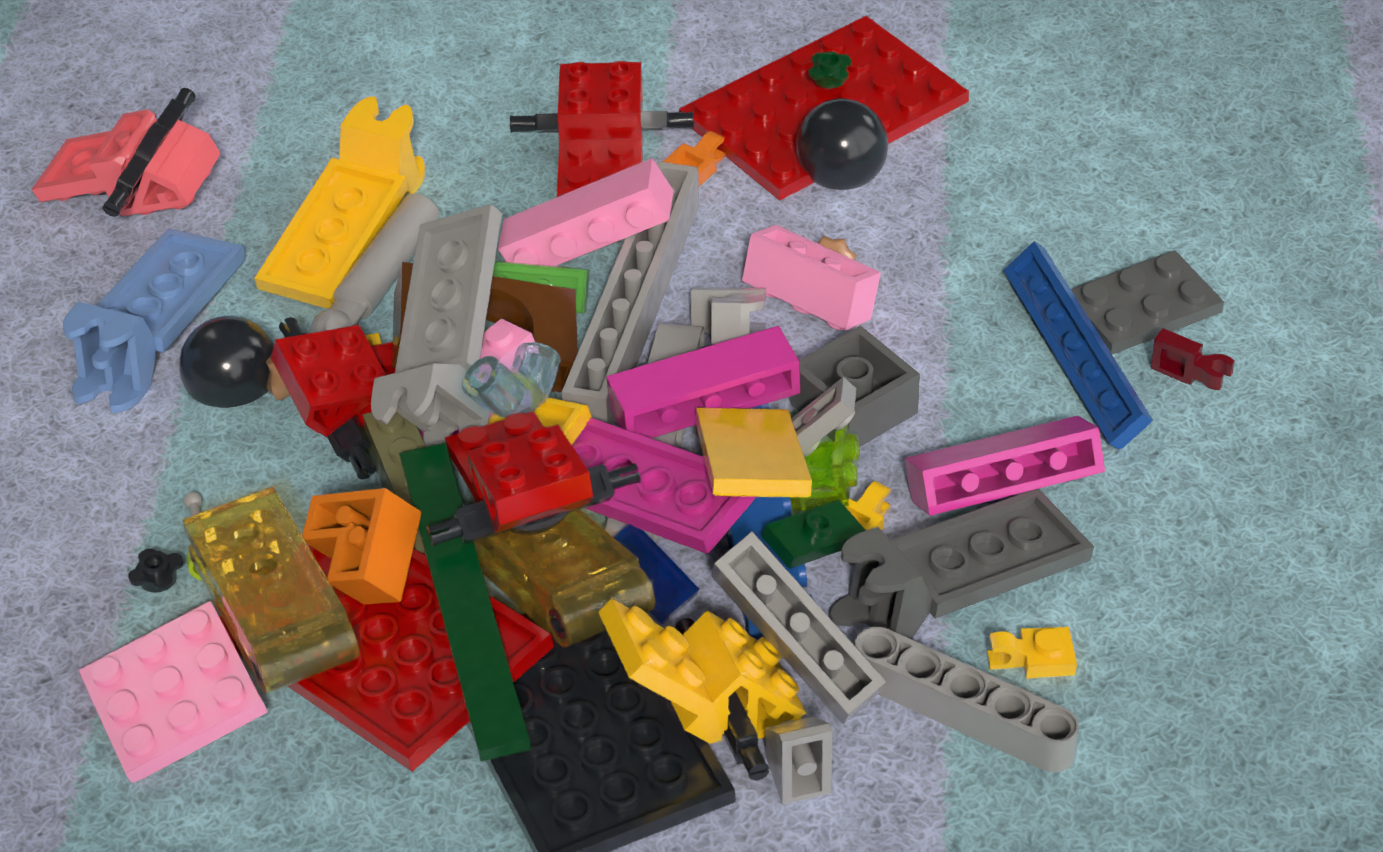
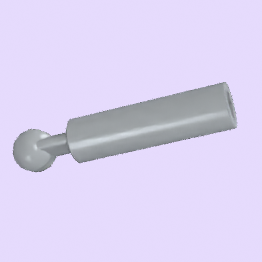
M417 193L408 194L404 197L335 289L332 306L329 310H323L314 317L310 327L311 333L354 326L360 319H366L373 313L397 280L402 262L409 263L414 257L420 224L440 219V212L437 206L429 198Z

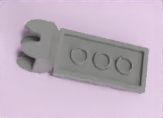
M492 204L420 224L395 373L374 379L371 410L375 419L382 424H388L395 412H397L424 432L423 442L426 447L446 443L445 437L451 436L457 429H459L460 433L468 427L488 425L490 404L471 372L478 371L502 217V212Z

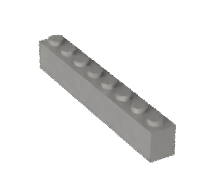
M657 161V166L673 189L670 219L625 238L562 390V400L588 405L592 418L611 425L615 423V418L609 405L606 376L637 367L699 208L698 167Z

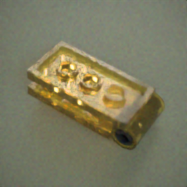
M273 486L182 519L185 533L192 544L188 546L191 560L264 694L360 657L358 643L351 624L347 619L346 610Z
M581 510L568 513L557 526L542 533L521 535L509 531L474 542L482 573L541 628L552 633L555 640L562 647H568L605 631L606 628L598 612L611 598L630 609L633 606H637L646 613L655 608L654 591L647 575L639 566V559Z

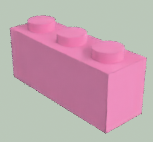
M774 225L751 234L742 281L755 288H766L767 297H777L791 304L792 308L798 312L813 314L825 320L827 325L834 329L849 330L871 320L881 272L781 226Z

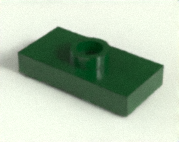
M836 500L766 524L762 537L785 565L792 569L842 551V547L848 539L866 530L840 500Z

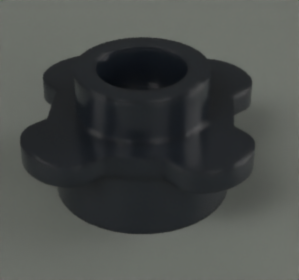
M145 549L138 554L139 563L136 568L128 574L129 582L134 586H141L144 590L152 593L166 591L175 584L177 580L176 570L183 566V558L178 553L167 555L155 549Z

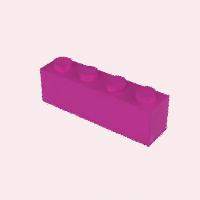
M780 326L606 376L610 410L619 428L648 438H654L696 425V408L750 409L800 394L799 359Z
M1073 416L905 458L911 500L929 516L1105 472L1099 427L1080 416Z

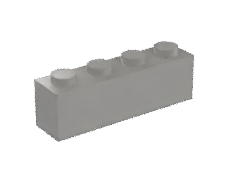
M753 532L749 533L714 563L711 577L842 724L846 723L881 692L886 683L883 677Z

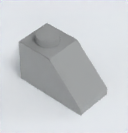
M816 717L797 721L789 720L779 725L765 728L766 760L782 805L832 793V728L830 723Z

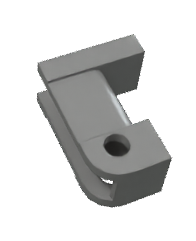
M692 287L691 326H702L705 333H711V345L765 330L766 323L750 322V312L764 309L766 288Z

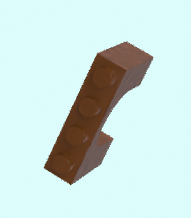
M402 262L394 291L392 367L396 368L413 268V263ZM492 276L486 320L496 323L502 318L531 332L546 374L530 388L562 392L578 354L575 289Z

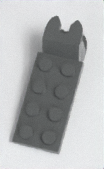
M1040 489L1027 491L890 540L879 527H875L854 535L842 547V562L856 563L851 594L838 601L832 607L830 619L835 625L849 627L857 623H865L870 627L887 628L909 639H913L929 612L936 619L1091 560L1094 546Z

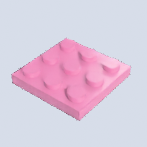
M211 601L78 670L123 770L131 783L148 777L268 712Z

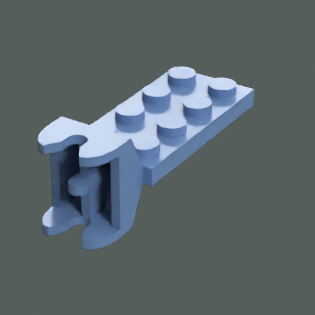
M167 229L96 306L78 302L63 320L64 335L70 340L73 339L78 370V377L72 386L74 402L80 405L95 399L103 391H112L109 395L111 413H120L138 404L151 387L156 351L164 353L245 261L244 246Z

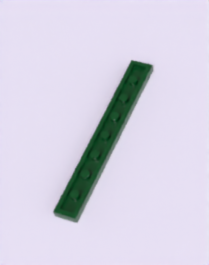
M446 443L399 453L412 506L422 512L418 529L480 762L531 750L529 736L474 542L464 544L461 537L432 546L430 542L431 536L429 537L427 533V526L455 519V511L463 507Z

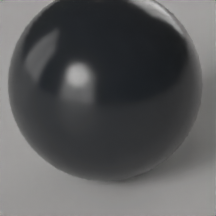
M848 98L831 99L814 107L802 120L796 135V156L800 166L810 175L814 183L834 190L855 189L872 181L881 171L888 153V135L880 117L864 103Z
M220 316L205 321L188 336L180 353L179 372L184 388L196 401L218 408L242 406L261 398L268 392L267 381L270 372L266 361L272 354L274 342L261 326L246 318Z

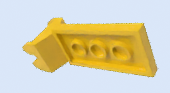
M376 96L364 98L352 107L341 123L339 159H330L254 279L258 290L326 309L332 306L335 289L395 211L404 195L415 193L424 181L426 174L424 160L418 155L414 157L409 135L414 124L413 112L409 105L405 104L393 110L390 116L383 121L375 120L379 114Z

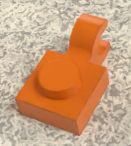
M709 131L697 145L691 147L683 143L663 162L698 167L700 187L717 171L716 164L726 157L724 152L717 149L724 142V137Z

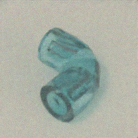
M523 343L516 349L511 370L495 357L485 356L477 360L467 370L463 378L462 389L479 406L499 417L506 418L516 413L527 414L543 405L549 397L557 378L561 362L560 355L550 346L541 343Z

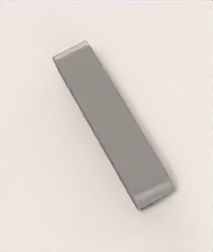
M870 627L857 635L855 647L886 681L878 695L1041 770L1061 772L1068 769L1074 763L1079 723L1076 716L1066 708L887 628Z

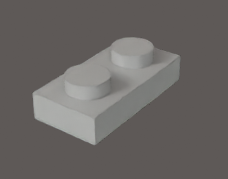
M842 377L791 418L804 457L810 455L818 447L825 435L833 429L836 431L841 430L853 418L857 388L845 377Z

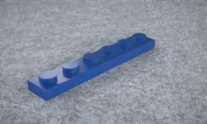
M1034 241L1004 269V272L1108 443L1117 449H1122L1145 429L1153 419L1046 249Z

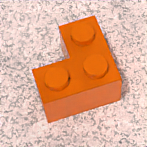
M386 488L314 495L311 498L301 540L332 559L326 581L330 585L362 604L401 602L422 512Z

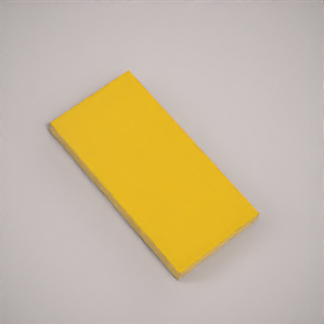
M696 408L695 424L713 495L751 497L811 496L812 479L788 409Z

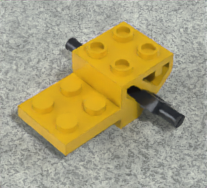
M611 598L598 613L629 678L670 700L684 729L709 744L722 741L723 735L736 763L744 764L751 780L757 781L765 778L769 773V766L766 764L758 748V739L765 738V728L779 725L789 720H800L806 714L797 696L800 690L799 686L783 670L779 663L782 659L781 654L766 638L761 637L757 640L748 635L746 630L734 619L728 618L724 621L708 610L696 622L691 618H684L677 622L675 628L667 626L664 629L654 623L641 608L633 606L630 609Z

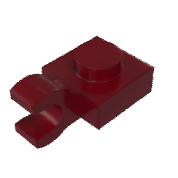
M1162 328L1154 338L1151 369L1190 386L1195 380H1198L1210 389L1220 390L1223 385L1224 375L1232 376L1235 360L1224 354L1202 355L1203 344Z

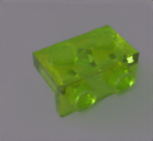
M847 424L841 430L836 431L835 441L820 443L810 455L804 457L812 479L811 496L790 497L793 511L809 510L836 500H840L844 506H849L850 487L858 486L856 461H860V445L857 433L850 434Z

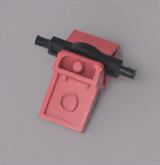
M181 88L179 94L175 99H171L158 120L156 119L157 114L148 109L125 113L118 120L112 131L67 139L38 179L32 191L39 202L55 199L64 201L73 196L89 193L98 195L106 192L109 198L102 208L107 215L116 217L119 214L121 217L139 213L147 215L157 210L169 208L182 209L194 200L197 190L204 179L210 175L211 168L221 153L208 133L182 122L186 111L194 102L196 96L191 89Z

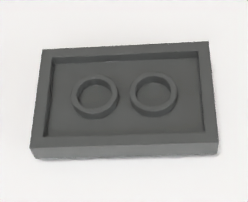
M1176 250L1071 289L1112 355L1154 339L1162 328L1173 332L1222 313L1224 301Z

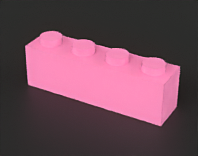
M651 158L505 218L498 250L506 262L557 266L669 221L673 189L654 159Z

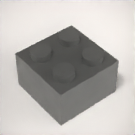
M861 325L799 360L800 394L791 396V405L798 411L803 410L842 377H845L857 388L853 418L841 430L836 431L833 429L827 434L848 454L918 413L920 373Z

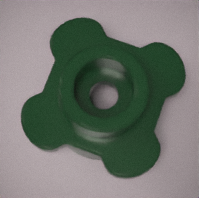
M819 52L812 56L814 66L809 69V76L814 79L817 85L824 88H836L843 85L848 79L849 73L846 70L851 65V58L848 55L836 52Z

